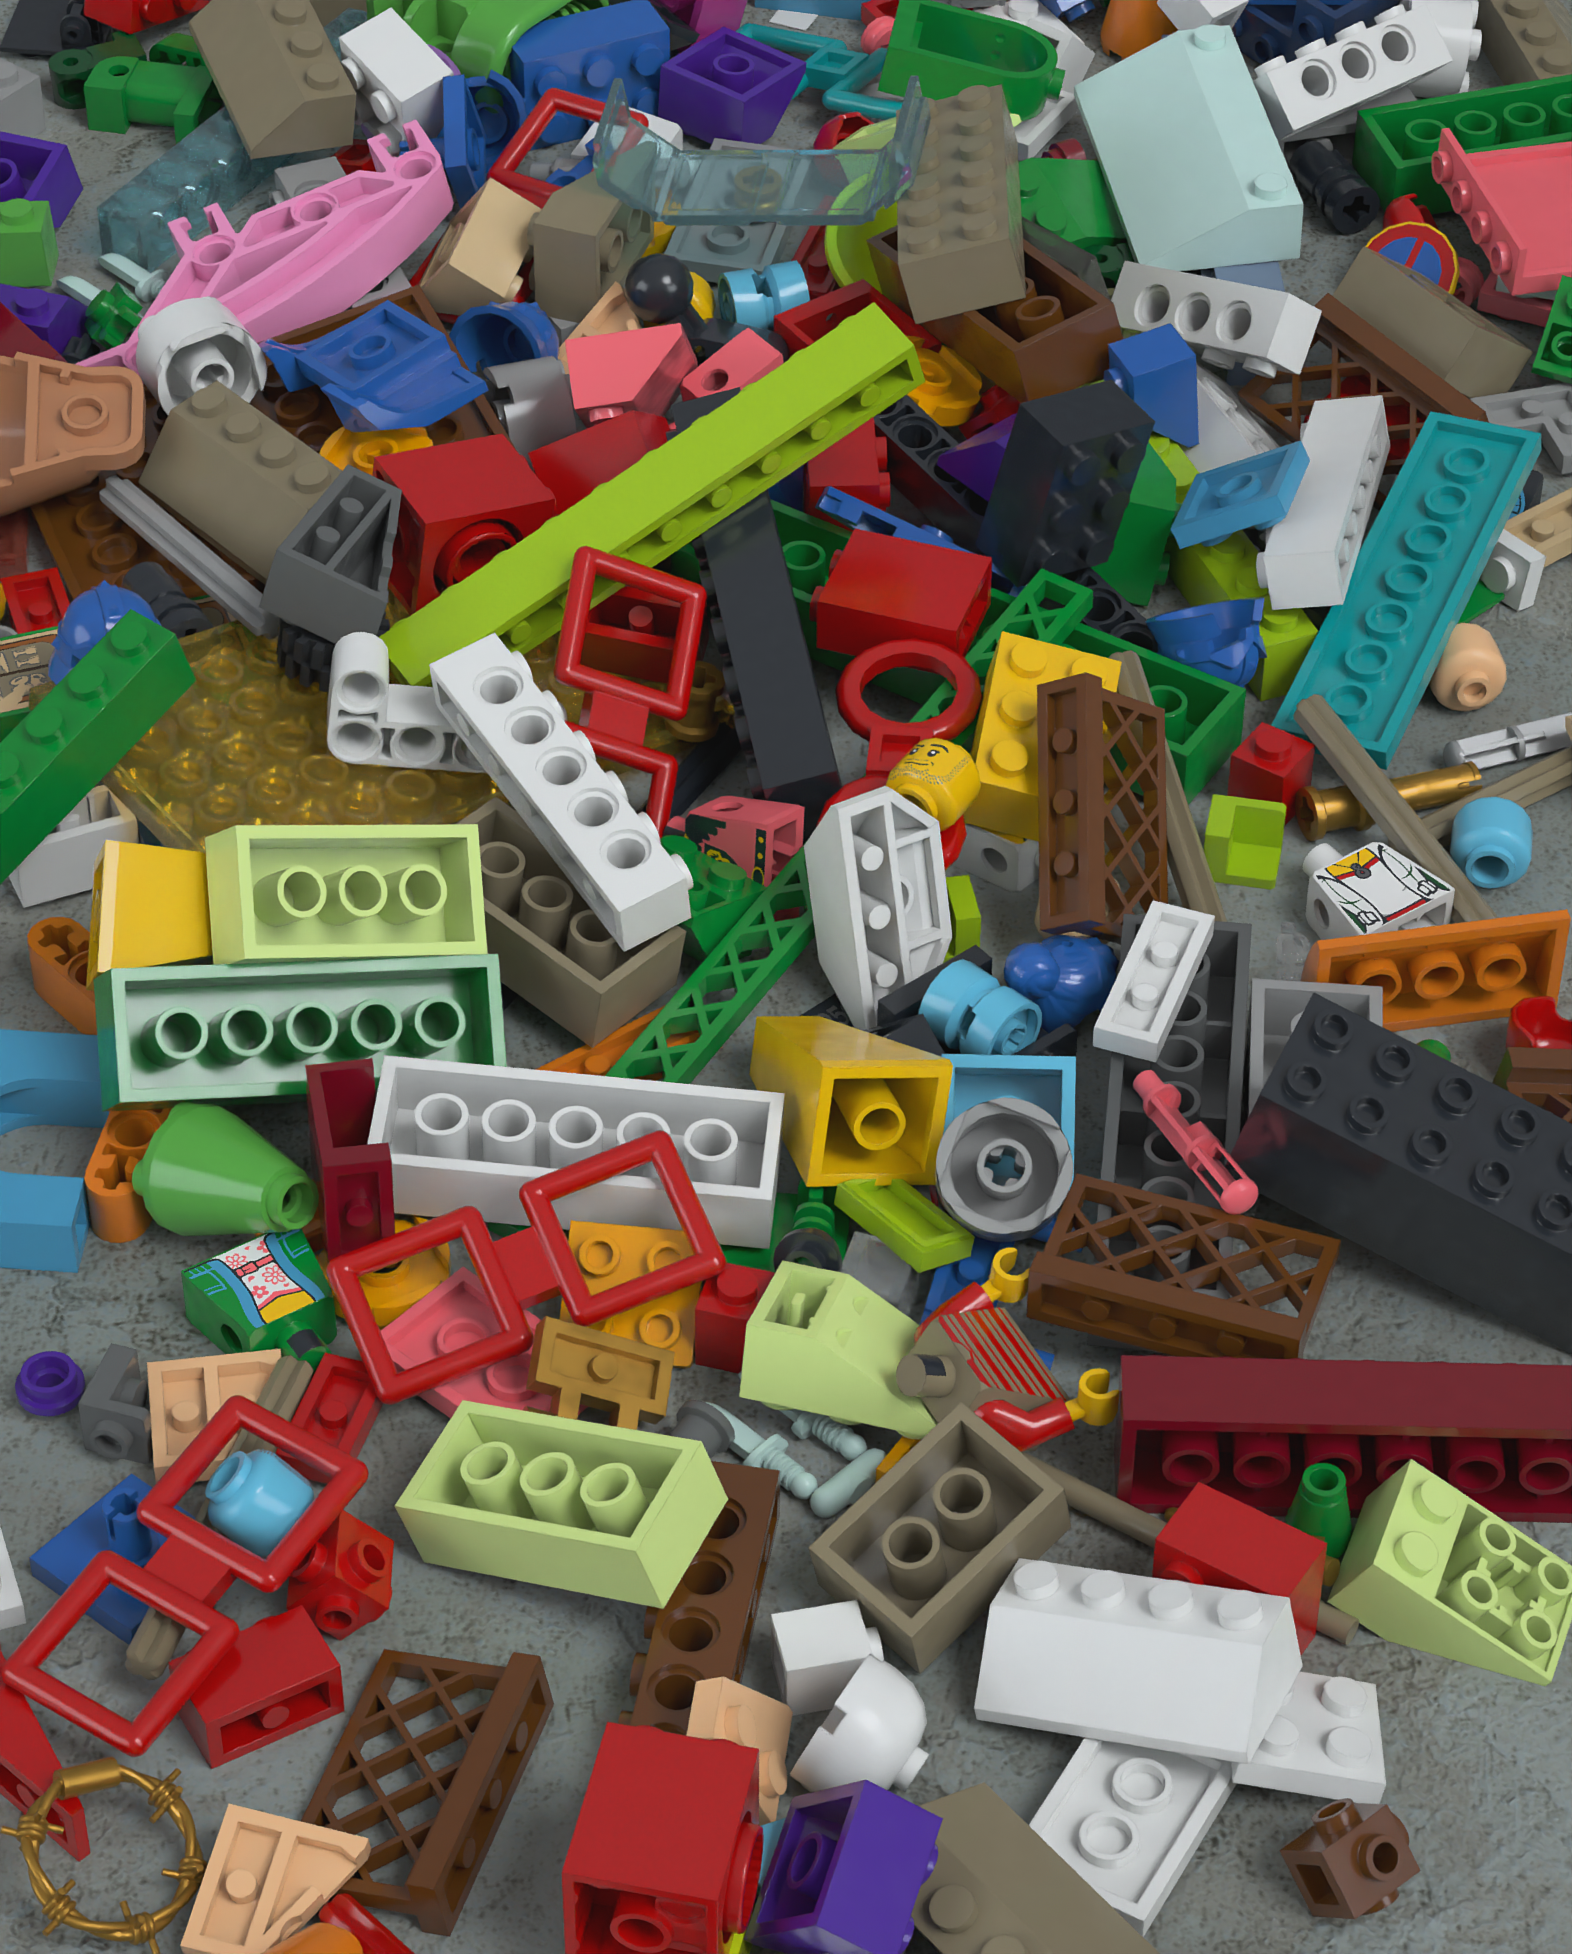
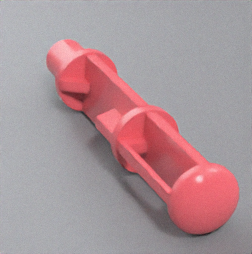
M1146 1070L1138 1074L1133 1081V1088L1143 1099L1144 1113L1152 1119L1182 1156L1187 1166L1199 1177L1226 1213L1237 1215L1248 1211L1258 1198V1187L1250 1180L1223 1147L1220 1140L1213 1135L1203 1122L1200 1121L1190 1125L1178 1110L1181 1103V1094L1174 1085L1170 1083L1164 1084L1152 1070ZM1222 1154L1243 1179L1235 1180L1219 1161ZM1208 1170L1224 1190L1221 1196L1200 1171Z

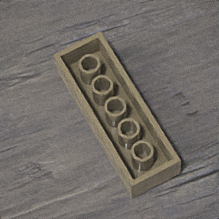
M1002 84L992 87L975 85L962 90L956 96L936 101L931 98H923L911 102L904 109L896 110L898 267L915 324L1026 298L1018 144Z

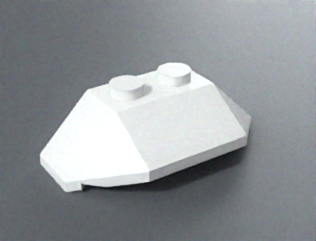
M887 786L831 805L804 845L819 963L854 1028L860 1030L877 1026L879 999L943 964L952 940L939 821Z

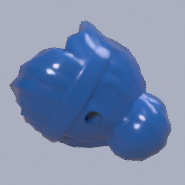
M1054 935L1044 939L1041 943H1023L1012 949L1005 961L1004 980L1008 987L1039 1006L1042 1012L1041 1027L1050 1033L1066 1023L1075 1027L1080 1024L1085 1016L1096 1009H1099L1100 1012L1102 1011L1117 979L1115 972L1119 960L1115 956L1113 948L1103 944L1097 937Z

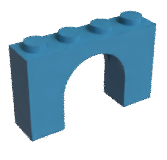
M0 1029V1136L15 1129L33 1125L104 1127L110 1111L102 1112L97 1035ZM0 1171V1268L78 1273L90 1228L84 1178Z

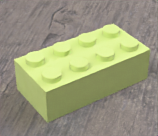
M478 824L236 825L205 837L213 965L488 954Z
M462 1400L395 1504V1508L425 1563L664 1609L722 1511L728 1497L702 1441Z

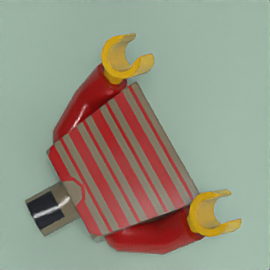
M1008 1247L995 1254L988 1281L981 1286L976 1282H972L939 1305L919 1325L914 1334L915 1345L908 1355L900 1360L897 1366L896 1380L900 1391L904 1395L920 1397L938 1423L962 1402L1020 1452L1036 1451L1040 1444L1074 1430L1073 1422L1079 1419L1095 1426H1103L1112 1422L1118 1412L1120 1391L1112 1390L1108 1392L1110 1373L1107 1370L1101 1368L1091 1369L1084 1372L1080 1377L1078 1396L1071 1400L1007 1310L999 1307L994 1308L993 1302L995 1300L1004 1303H1015L1021 1301L1028 1292L1030 1268L1020 1275L1007 1274L1015 1265L1018 1254L1016 1248Z

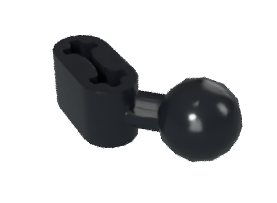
M662 253L648 255L637 260L629 269L625 280L624 296L631 311L643 321L657 324L665 323L666 325L681 323L697 358L698 366L748 327L783 355L784 363L789 360L790 354L787 343L775 332L717 318H706L703 320L691 304L694 281L689 269L675 256Z

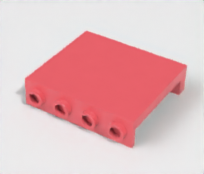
M1450 128L1441 129L1438 151L1433 153L1431 160L1434 180L1442 185L1451 199L1453 210L1461 215L1470 229L1472 240L1475 244H1479L1486 254L1493 273L1500 276L1512 296L1558 290L1562 275L1572 278V141L1466 154Z

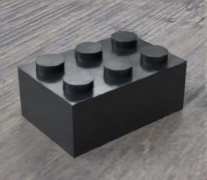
M1113 380L1020 403L975 545L987 557H992V563L1017 588L1027 585L1041 568L1060 576L1108 562L1109 556L1114 549V541L1125 509L1130 502V494L1141 462L1146 455V448L1155 421Z

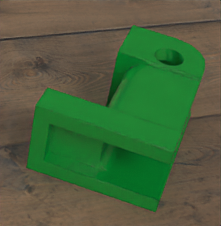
M116 56L100 61L93 68L84 84L89 130L126 134L132 122L174 127L177 158L198 160L223 112L222 103L207 101L215 83L207 66L201 65L192 67L142 61L136 57ZM115 74H125L123 76H113Z

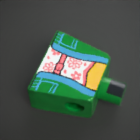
M302 1228L288 1232L264 1233L181 1271L187 1319L225 1354L281 1349V1358L291 1355L298 1361L306 1360L313 1368L310 1378L314 1376L324 1354H332L327 1345L332 1343L337 1336L334 1297Z

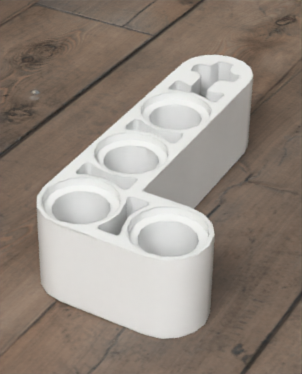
M354 632L343 636L335 644L332 654L328 693L327 742L329 750L336 758L352 764L487 773L436 706L433 687L389 684L388 647L382 639L371 633ZM558 701L564 715V720L568 721L567 711L562 703Z

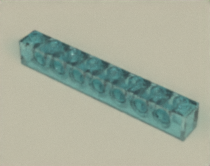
M349 7L324 27L340 62L342 59L339 37L367 21V12ZM224 106L97 207L102 256L108 253L120 254L152 273L177 252L167 225L168 222L180 217H186L192 229L187 230L189 238L192 240L209 226L203 210L204 207L217 202L223 213H225L274 173V169L282 167L298 153L250 159L228 110Z

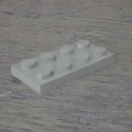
M714 138L664 254L675 256L688 267L690 272H695L706 281L717 283L721 273L752 268L757 275H761L764 266L778 264L816 172L814 152ZM750 170H768L776 173L782 179L783 191L781 195L783 207L777 215L767 219H752L741 215L736 210L735 198L737 193L735 181L742 173Z

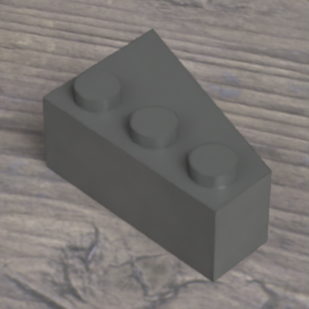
M347 465L277 548L259 607L280 617L290 625L304 628L335 644L343 636L354 632H366L377 636L388 603L389 591H387L393 564L392 549L397 532L402 490L351 465Z

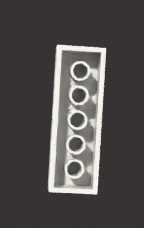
M384 1055L368 1144L389 1143L392 1159L394 1213L438 1217L464 1206H473L480 1211L484 1222L531 1226L519 1199V1189L525 1182L651 1132L665 1131L674 1142L719 1244L769 1249L782 1149L785 1093ZM652 1162L551 1201L562 1229L570 1230V1222L572 1220L683 1230Z

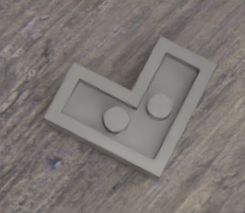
M1563 383L1470 398L1472 402L1486 411L1489 423L1541 433V442L1561 474L1572 473V384Z

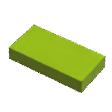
M852 1179L837 1184L834 1205L918 1273L971 1257L975 1237L903 1179H892L889 1186H874L876 1179Z

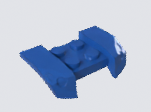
M386 300L354 321L313 341L288 345L268 338L258 344L264 355L272 362L288 392L304 389L315 384L320 386L323 393L330 399L344 428L352 432L429 426L489 390L483 379L461 367L458 356L455 352L451 351L444 333L389 300Z

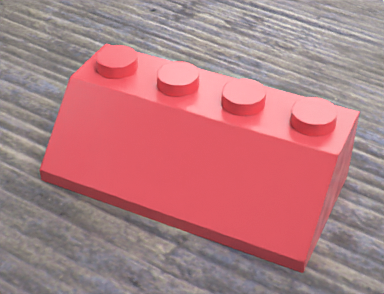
M681 323L565 340L574 410L586 428L631 410L664 417L671 405L681 394L680 384L683 378L698 367L697 358Z

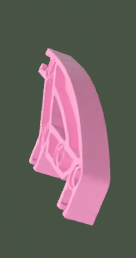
M415 119L402 125L410 151L399 157H392L386 148L391 146L386 134L382 133L369 138L367 143L376 172L358 170L251 215L240 233H235L217 202L203 208L212 234L198 241H192L189 238L187 230L192 229L186 217H180L168 222L167 225L180 259L173 273L126 343L80 361L75 365L84 367H127L139 375L136 365V349L139 341L138 329L140 324L147 317L156 315L165 307L185 299L207 296L216 298L237 317L257 343L344 312L406 260L452 210L454 202L440 154Z

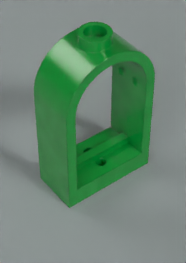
M899 0L877 91L912 100L931 98L936 101L956 96L962 90L971 86L984 85L992 87L1002 84L1009 113L1018 114L1021 121H1026L1038 116L1043 111L1047 98L1058 101L1066 70L1056 68L1058 55L1052 43L1042 34L1028 26L932 0Z

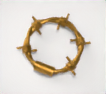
M113 1756L58 1769L53 1773V1783L31 1805L26 1815H22L19 1818L17 1829L1 1826L0 1833L16 1837L21 1842L19 1850L23 1852L28 1866L31 1887L36 1898L43 1905L42 1914L47 1915V1918L52 1920L42 1931L44 1936H49L56 1927L63 1923L69 1927L87 1931L94 1936L106 1940L129 1941L134 1946L148 1941L152 1954H161L155 1939L156 1933L167 1927L178 1911L194 1897L201 1886L208 1865L207 1861L203 1859V1853L196 1838L193 1816L186 1803L180 1797L183 1788L172 1783L181 1774L180 1769L175 1768L166 1779L161 1781L153 1776L138 1773L129 1767L118 1764ZM120 1782L135 1783L150 1795L147 1801L148 1804L158 1808L149 1818V1821L154 1824L167 1811L186 1841L185 1857L180 1859L178 1871L163 1868L161 1871V1875L177 1879L179 1883L171 1903L152 1914L144 1911L132 1916L128 1903L125 1900L119 1903L125 1921L89 1920L75 1909L76 1901L71 1900V1897L66 1895L76 1885V1882L70 1879L62 1888L56 1890L39 1864V1847L45 1842L47 1831L63 1834L64 1827L48 1823L46 1820L52 1803L57 1798L64 1800L120 1785Z

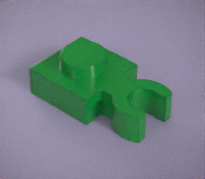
M117 281L109 292L104 289L91 301L85 313L88 319L84 326L91 338L109 350L123 344L130 330L138 326L142 318L137 314L143 307L135 294Z

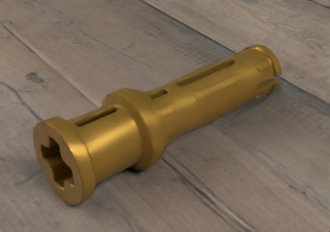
M1472 761L1464 762L1461 765L1389 779L1414 811L1450 804L1482 789V785L1479 784L1469 785V781L1481 779L1478 767ZM1345 783L1343 786L1318 791L1313 786L1302 787L1296 793L1295 809L1297 821L1301 832L1309 841L1323 839L1328 831L1353 827L1356 831L1370 829L1372 825L1376 824Z

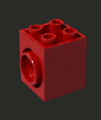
M503 433L374 457L372 476L402 490L397 532L392 549L393 564L388 587L410 616L439 597L445 589L458 584L488 564L498 553L510 549L538 530L547 520L557 516V503L550 488L544 486L529 467L526 458L515 450Z
M607 1722L562 1869L565 1954H729L734 1934H743L748 1926L756 1898L762 1864L764 1834L763 1828L759 1825L758 1748L738 1745L726 1739L708 1740L663 1732L656 1727L648 1725L629 1726Z

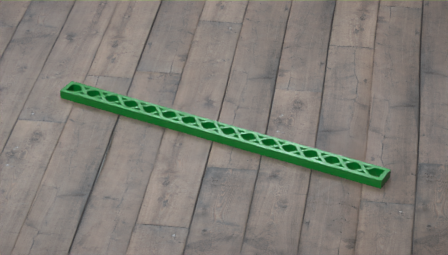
M1041 568L965 656L966 660L979 677L986 676L1002 631L1023 637L1033 636L1035 640L1060 646L1093 608V590ZM1045 597L1065 605L1064 608L1039 612L1037 606ZM947 679L909 723L922 722L938 716L953 703L956 690ZM980 685L983 695L984 685ZM980 706L974 722L955 739L951 740L952 743L961 746L968 753L972 750ZM804 845L605 1076L634 1079V1077L662 1072V1082L691 1084L815 937ZM804 907L805 913L802 917L774 921L773 915L776 911ZM769 947L770 954L767 958L739 963L738 956L742 951ZM734 988L735 996L731 1000L704 1005L702 998L706 993ZM695 1030L699 1032L700 1037L694 1043L672 1047L667 1046L666 1040L670 1035ZM488 1222V1230L503 1238L531 1227Z

